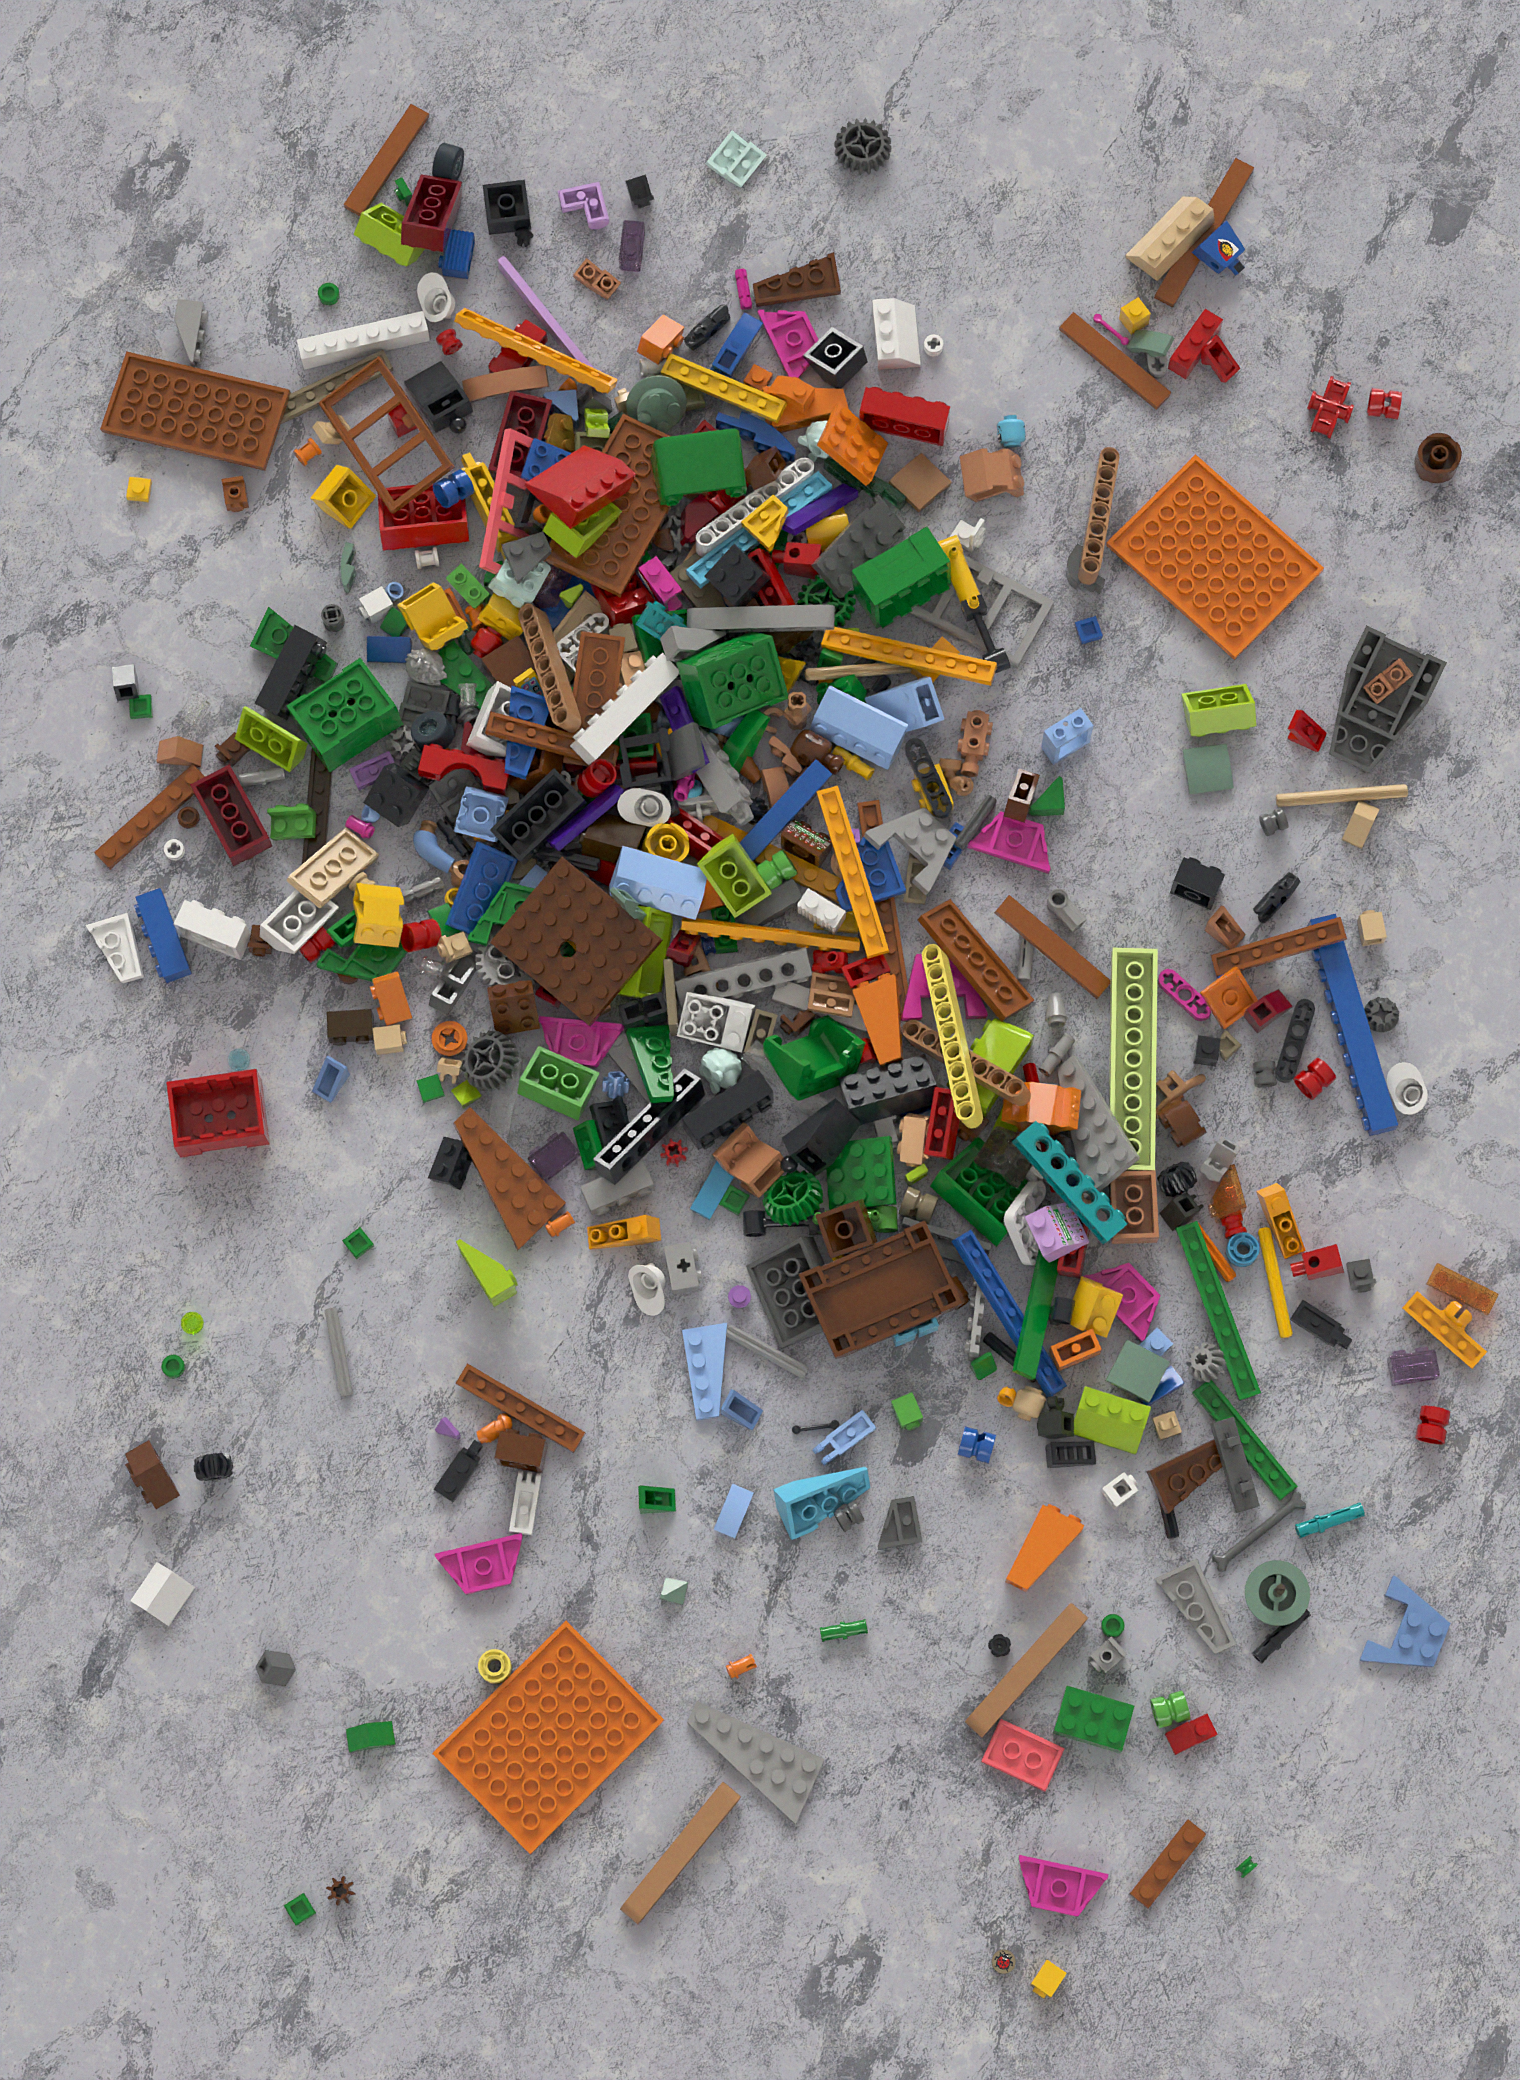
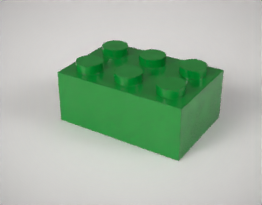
M1066 1686L1053 1734L1121 1753L1135 1706Z

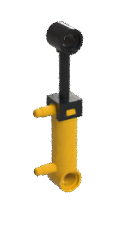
M957 535L938 541L951 561V582L961 604L965 620L968 622L974 619L987 649V653L982 655V659L997 663L995 674L1011 668L1004 648H995L982 616L987 615V606L976 586Z

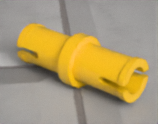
M837 746L832 754L840 755L844 758V765L847 770H853L867 781L875 772V769L861 761L858 755H852L841 746Z

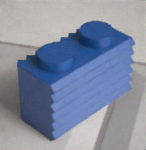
M451 229L444 248V256L440 255L438 268L442 269L443 276L462 279L469 278L475 244L473 232Z

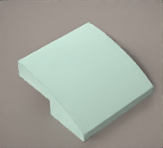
M732 130L705 164L717 174L741 188L767 155L751 141L748 144Z

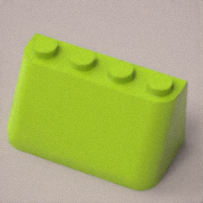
M638 906L646 914L642 923L663 941L618 995L642 999V997L662 991L664 980L663 960L667 959L666 953L670 944L673 918L670 913L651 907Z
M994 1018L992 1021L988 1019L982 1029L984 1034L980 1039L976 1038L970 1049L973 1050V1053L1013 1075L1033 1045L1035 1035L1005 1021L1001 1022L1000 1019ZM948 1080L946 1086L950 1089V1084ZM976 1083L982 1114L986 1117L999 1095Z

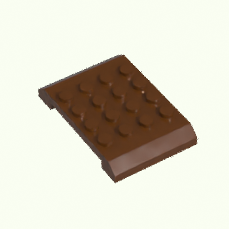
M926 1221L908 1227L901 1233L821 1267L819 1265L798 1274L835 1359L846 1357L951 1312L962 1305V1301Z

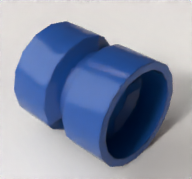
M459 469L450 474L448 478H443L434 483L433 492L440 505L444 508H449L458 503L459 500L471 496L474 493V487L469 476Z
M965 1426L958 1455L966 1458L975 1456L977 1461L989 1464L996 1434L985 1431L979 1434L978 1429Z

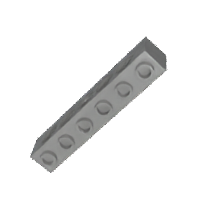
M806 947L677 978L675 979V985L682 1008L687 992L695 993L694 988L700 984L707 988L705 995L721 998L730 996V999L744 996L743 992L751 990L752 994L765 991V987L772 985L774 988L784 987L788 981L795 980L796 983L808 981V976H812V970ZM785 963H790L794 966V971L791 974H784L781 967ZM762 969H770L773 974L772 977L768 980L762 979L759 975ZM741 974L750 976L751 981L747 985H741L738 982V977ZM724 979L729 983V987L726 990H719L716 987V982Z

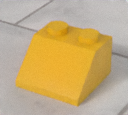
M336 465L310 499L323 512L348 529H351L376 498V495L350 468Z

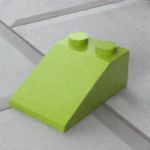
M611 502L572 529L552 512L543 532L577 558L619 517L622 510Z
M461 1239L456 1241L460 1253L493 1307L517 1294L516 1286H518V1283L510 1269L506 1271L502 1264Z

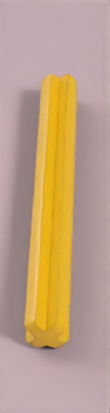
M1264 1227L1258 1230L1279 1335L1281 1338H1289L1293 1333L1271 1229Z

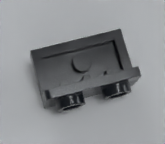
M622 1096L616 1097L613 1101L594 1103L589 1106L602 1149L629 1124L627 1106L623 1102Z
M443 1137L428 1179L461 1190L472 1162L461 1140Z

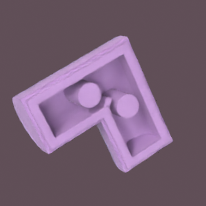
M599 182L558 191L562 213L584 209L590 229H601L609 224V217Z

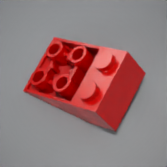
M635 573L621 597L590 583L602 613L609 619L611 628L620 623L625 625L630 623L632 626V617L641 615L647 607V602L654 603L653 597Z

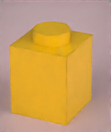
M1137 297L1120 309L1119 320L1132 335L1136 330H1140L1149 324L1151 313L1140 298Z
M1046 1960L1030 1984L1034 1987L1032 1991L1043 1999L1046 1996L1051 1998L1067 1973L1049 1960Z

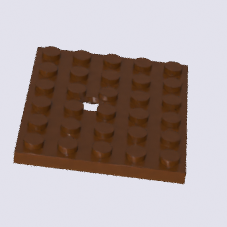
M561 857L490 943L591 1027L663 940L637 918L634 919L612 897L565 858ZM572 941L576 944V953L572 957L565 958L561 955L560 948L563 943Z

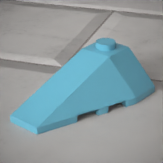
M861 1467L796 1480L775 1488L773 1491L776 1508L789 1537L793 1540L813 1532L819 1527L817 1524L827 1516L831 1518L834 1516L833 1512L843 1504L854 1501L871 1487L868 1469Z

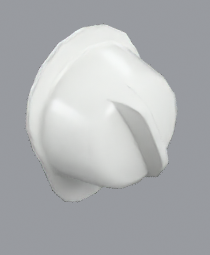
M431 272L425 274L418 283L417 294L426 319L430 322L450 319L455 308V299L449 292L446 281L438 273Z
M632 788L626 790L618 800L620 815L631 823L654 827L659 823L664 824L671 814L669 800L658 792Z
M1402 1062L1394 1065L1387 1075V1086L1394 1104L1403 1114H1416L1423 1109L1428 1099V1091L1422 1076L1411 1063Z
M649 1263L646 1266H633L629 1270L628 1278L637 1306L647 1315L655 1316L660 1314L665 1305L663 1294L665 1286L664 1274L653 1263Z

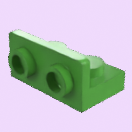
M462 563L446 577L447 581L474 609L483 602L488 604L491 594Z
M299 803L294 807L276 805L275 808L267 809V814L271 816L270 838L272 840L315 838L316 812L308 804Z

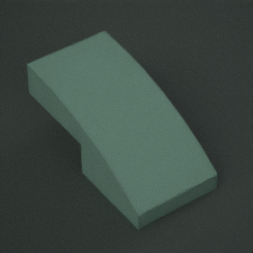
M1136 330L1127 349L1132 353L1146 352L1151 357L1166 356L1175 338L1156 331Z
M349 542L345 543L341 558V579L346 593L350 592L357 575L355 566L351 565L356 549L354 544Z
M612 887L610 892L613 899L634 919L637 918L642 922L646 914L638 907L639 903L625 890Z

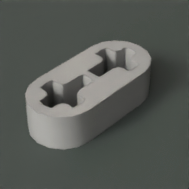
M1146 353L1148 373L1156 379L1165 376L1168 366L1167 354L1162 357H1151ZM1155 361H1158L1159 367H1161L1160 371H1156V368H1154Z

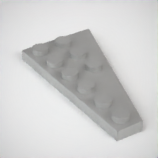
M1073 1055L1057 1068L1061 1087H1074L1081 1090L1078 1130H1070L1075 1146L1076 1161L1080 1166L1079 1170L1084 1175L1087 1174L1095 1182L1094 1187L1100 1192L1137 1162L1140 1157L1080 1059ZM1083 1193L1085 1199H1091L1088 1194Z
M696 1701L687 1723L796 1825L825 1759Z

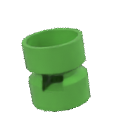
M783 850L774 854L772 861L765 860L756 866L759 874L771 890L782 885L783 879L789 880L798 874L795 866Z
M1182 1690L1169 1694L1168 1699H1165L1163 1696L1150 1699L1152 1713L1158 1729L1172 1725L1173 1720L1181 1723L1191 1719L1188 1704Z

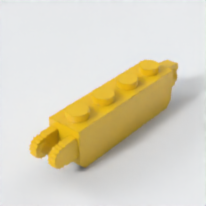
M469 452L462 455L461 462L464 468H461V470L472 481L474 493L470 497L486 528L495 483L485 463H475ZM503 507L501 520L515 526L508 509ZM499 530L495 548L497 552H501L505 560L506 557L502 550V544L518 540L519 538Z

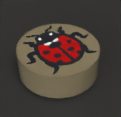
M999 1950L993 1955L991 1963L996 1972L1007 1974L1014 1969L1016 1961L1010 1951Z

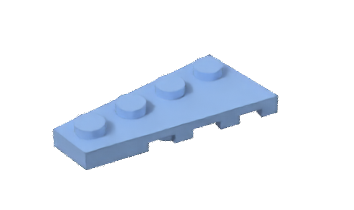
M727 1323L682 1330L696 1421L719 1417Z

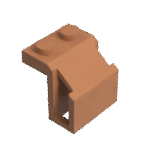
M982 448L960 456L965 497L978 502L1004 492L1015 497L1024 495V479L1021 476V459L1018 454L1009 449L988 453L987 448Z
M742 1123L712 1154L728 1174L742 1181L739 1185L758 1198L784 1173L780 1167V1162L784 1158L781 1153L760 1141L749 1125Z

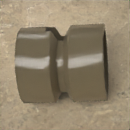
M909 1186L903 1198L899 1214L908 1218L915 1216L917 1221H926V1224H929L939 1197L928 1193L921 1195L920 1190Z

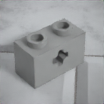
M691 1242L664 1246L672 1294L676 1295L699 1290V1283H703L701 1269L696 1270L695 1261H699L697 1248H692ZM685 1263L686 1267H688L687 1272H682V1269H680L681 1264Z

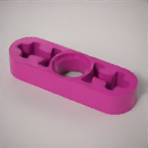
M1165 969L1159 974V987L1197 1021H1205L1210 1017L1212 1011L1202 995L1172 969ZM1164 976L1167 978L1172 976V983L1175 986H1177L1178 983L1181 984L1177 987L1175 992L1172 991L1174 989V986L1171 983H1163L1165 979ZM1181 990H1188L1191 993V998L1183 1001L1179 998L1178 993ZM1194 998H1197L1198 1000H1196L1195 1004L1200 1008L1205 1006L1206 1014H1197L1198 1008L1194 1004L1191 1008L1188 1005L1194 1001Z

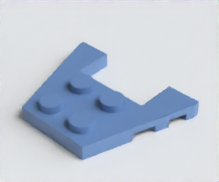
M1392 1576L1385 1596L1407 1605L1391 1648L1389 1649L1367 1640L1359 1660L1362 1662L1434 1667L1451 1623L1400 1579Z

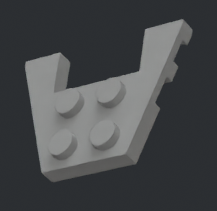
M926 808L919 809L870 829L863 836L877 850L894 837L913 854L925 868L913 879L912 883L925 895L929 894L956 840V837Z

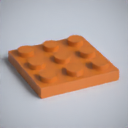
M840 402L833 408L817 443L819 448L865 486L872 481L888 445V442L882 436L874 432L865 422L861 421Z

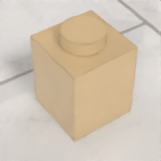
M1367 910L1362 912V915H1359L1357 920L1362 946L1384 943L1387 935L1382 911Z
M399 1024L373 1028L377 1055L404 1052L403 1045L407 1044L406 1031H401Z

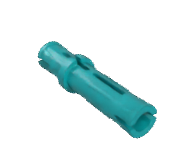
M1358 1502L1322 1516L1315 1515L1313 1519L1295 1524V1530L1301 1539L1307 1535L1317 1532L1323 1533L1326 1529L1364 1517L1365 1512L1362 1504Z

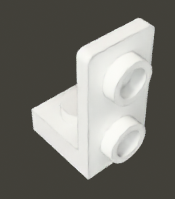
M980 518L975 527L960 520L951 536L957 535L962 548L972 553L975 547L979 548L985 539L983 536L986 531L984 528L985 520Z

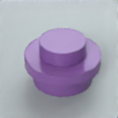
M737 1285L729 1291L728 1300L733 1307L744 1308L750 1303L751 1293L745 1286Z

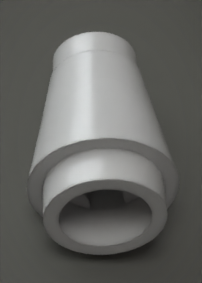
M1052 993L1048 995L1045 1021L1051 1028H1061L1066 1025L1068 1017L1062 995L1060 993Z

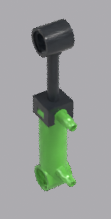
M880 1206L875 1209H867L874 1231L878 1233L898 1231L897 1207ZM825 1208L815 1210L814 1216L807 1217V1221L803 1219L799 1222V1225L793 1222L791 1226L787 1224L781 1226L780 1223H775L772 1219H766L765 1211L743 1212V1235L746 1237H761L766 1235V1228L809 1226V1235H822L815 1215L828 1210H825Z

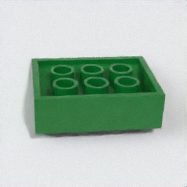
M978 1136L939 1171L930 1187L997 1247L1009 1236L1004 1223L1005 1213L1028 1181L1004 1159H998L997 1153L993 1149L989 1154L984 1152L987 1144Z

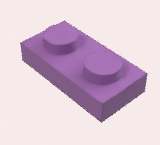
M388 751L350 768L349 771L358 790H361L375 783L384 766L395 762Z

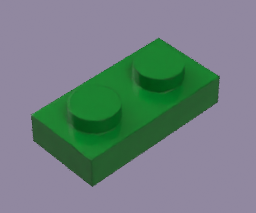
M586 1120L573 1127V1132L584 1169L592 1170L596 1168L593 1158L603 1149L594 1120Z

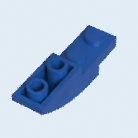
M744 312L717 354L710 370L731 378L753 343L763 322Z
M743 411L739 419L718 412L716 417V428L718 430L737 429L741 439L746 441L754 440V449L758 453L776 446L785 462H795L796 450L779 431L765 421Z

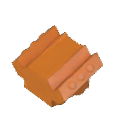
M1025 1082L1024 1084L1031 1093V1099L1026 1105L1017 1106L1003 1099L1001 1121L1016 1126L1018 1132L1025 1131L1035 1121L1039 1124H1044L1050 1132L1048 1135L1051 1136L1061 1131L1078 1130L1081 1090L1077 1088Z

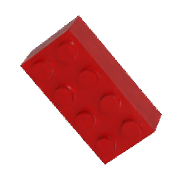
M865 387L859 419L865 422L873 431L938 446L944 445L950 417V406L946 403L926 401L919 396L908 397L896 391L892 393L886 392L879 387Z

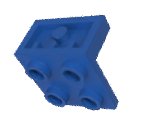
M534 438L521 478L529 481L571 453Z

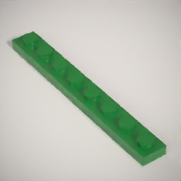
M1198 1221L1176 1228L1177 1236L1219 1349L1224 1354L1223 1359H1225V1365L1238 1400L1241 1401L1261 1394Z

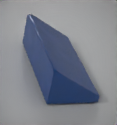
M367 636V662L406 663L407 654L411 653L412 650L410 637Z
M1170 1366L1166 1369L1150 1402L1146 1403L1140 1398L1138 1399L1141 1404L1150 1406L1184 1386L1185 1383L1175 1369Z

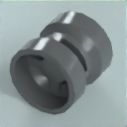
M329 604L323 608L321 618L324 627L330 632L340 631L345 625L342 609L335 604Z
M1281 808L1275 809L1269 815L1263 814L1259 816L1260 825L1266 836L1273 835L1277 830L1283 831L1289 828L1286 815Z
M1263 1060L1253 1063V1071L1256 1073L1254 1078L1255 1087L1266 1088L1277 1085V1078L1274 1076V1070L1276 1069L1275 1061Z
M854 1501L848 1503L847 1507L843 1510L838 1509L833 1512L844 1532L850 1530L851 1526L855 1523L860 1524L865 1521Z

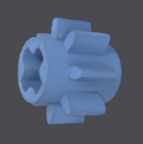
M610 1072L608 1077H603L602 1091L607 1092L609 1098L615 1099L619 1096L623 1098L624 1093H629L630 1079L625 1078V1074L622 1072Z

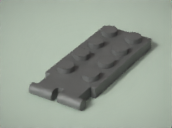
M879 494L872 498L874 504L869 509H862L812 564V567L839 598L844 597L853 587L852 570L884 553L894 541L892 536L897 531L900 533L906 528L894 513L887 514L890 508Z

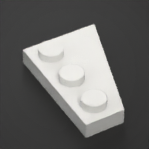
M125 913L86 925L120 982L127 983L144 977L130 914Z

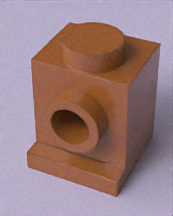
M237 476L221 479L227 511L240 512L244 508H249L244 477Z

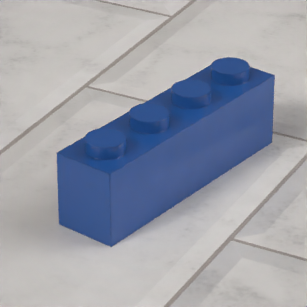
M161 888L136 896L137 904L134 905L138 918L142 917L145 923L141 925L145 938L149 937L152 944L148 945L152 958L157 957L159 964L155 965L159 978L164 977L166 983L191 975V969Z

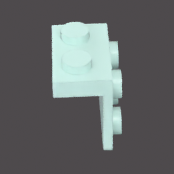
M505 559L499 572L491 580L488 587L496 595L505 597L514 606L521 608L524 604H531L534 601L551 567L549 564L541 561L533 572L530 571L523 578V581L517 584L507 559Z

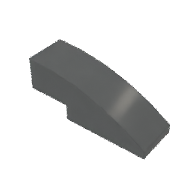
M791 879L771 890V895L736 917L737 923L763 926L783 916L784 912L797 906L802 898V894L795 881Z
M472 950L470 955L451 962L443 973L442 980L432 992L429 1006L449 1015L476 972L475 966L477 962L475 961V956L478 952Z

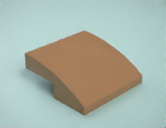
M922 453L905 465L888 482L917 512L930 505L935 497L949 488L952 483Z
M812 972L807 1010L852 1018L855 999L852 990L855 988H850L844 977Z

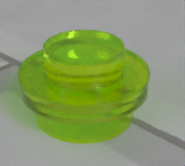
M188 1312L182 1317L181 1327L185 1333L194 1335L203 1329L204 1320L199 1313Z

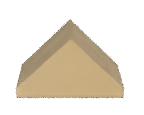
M1359 801L1342 840L1362 849L1379 809Z

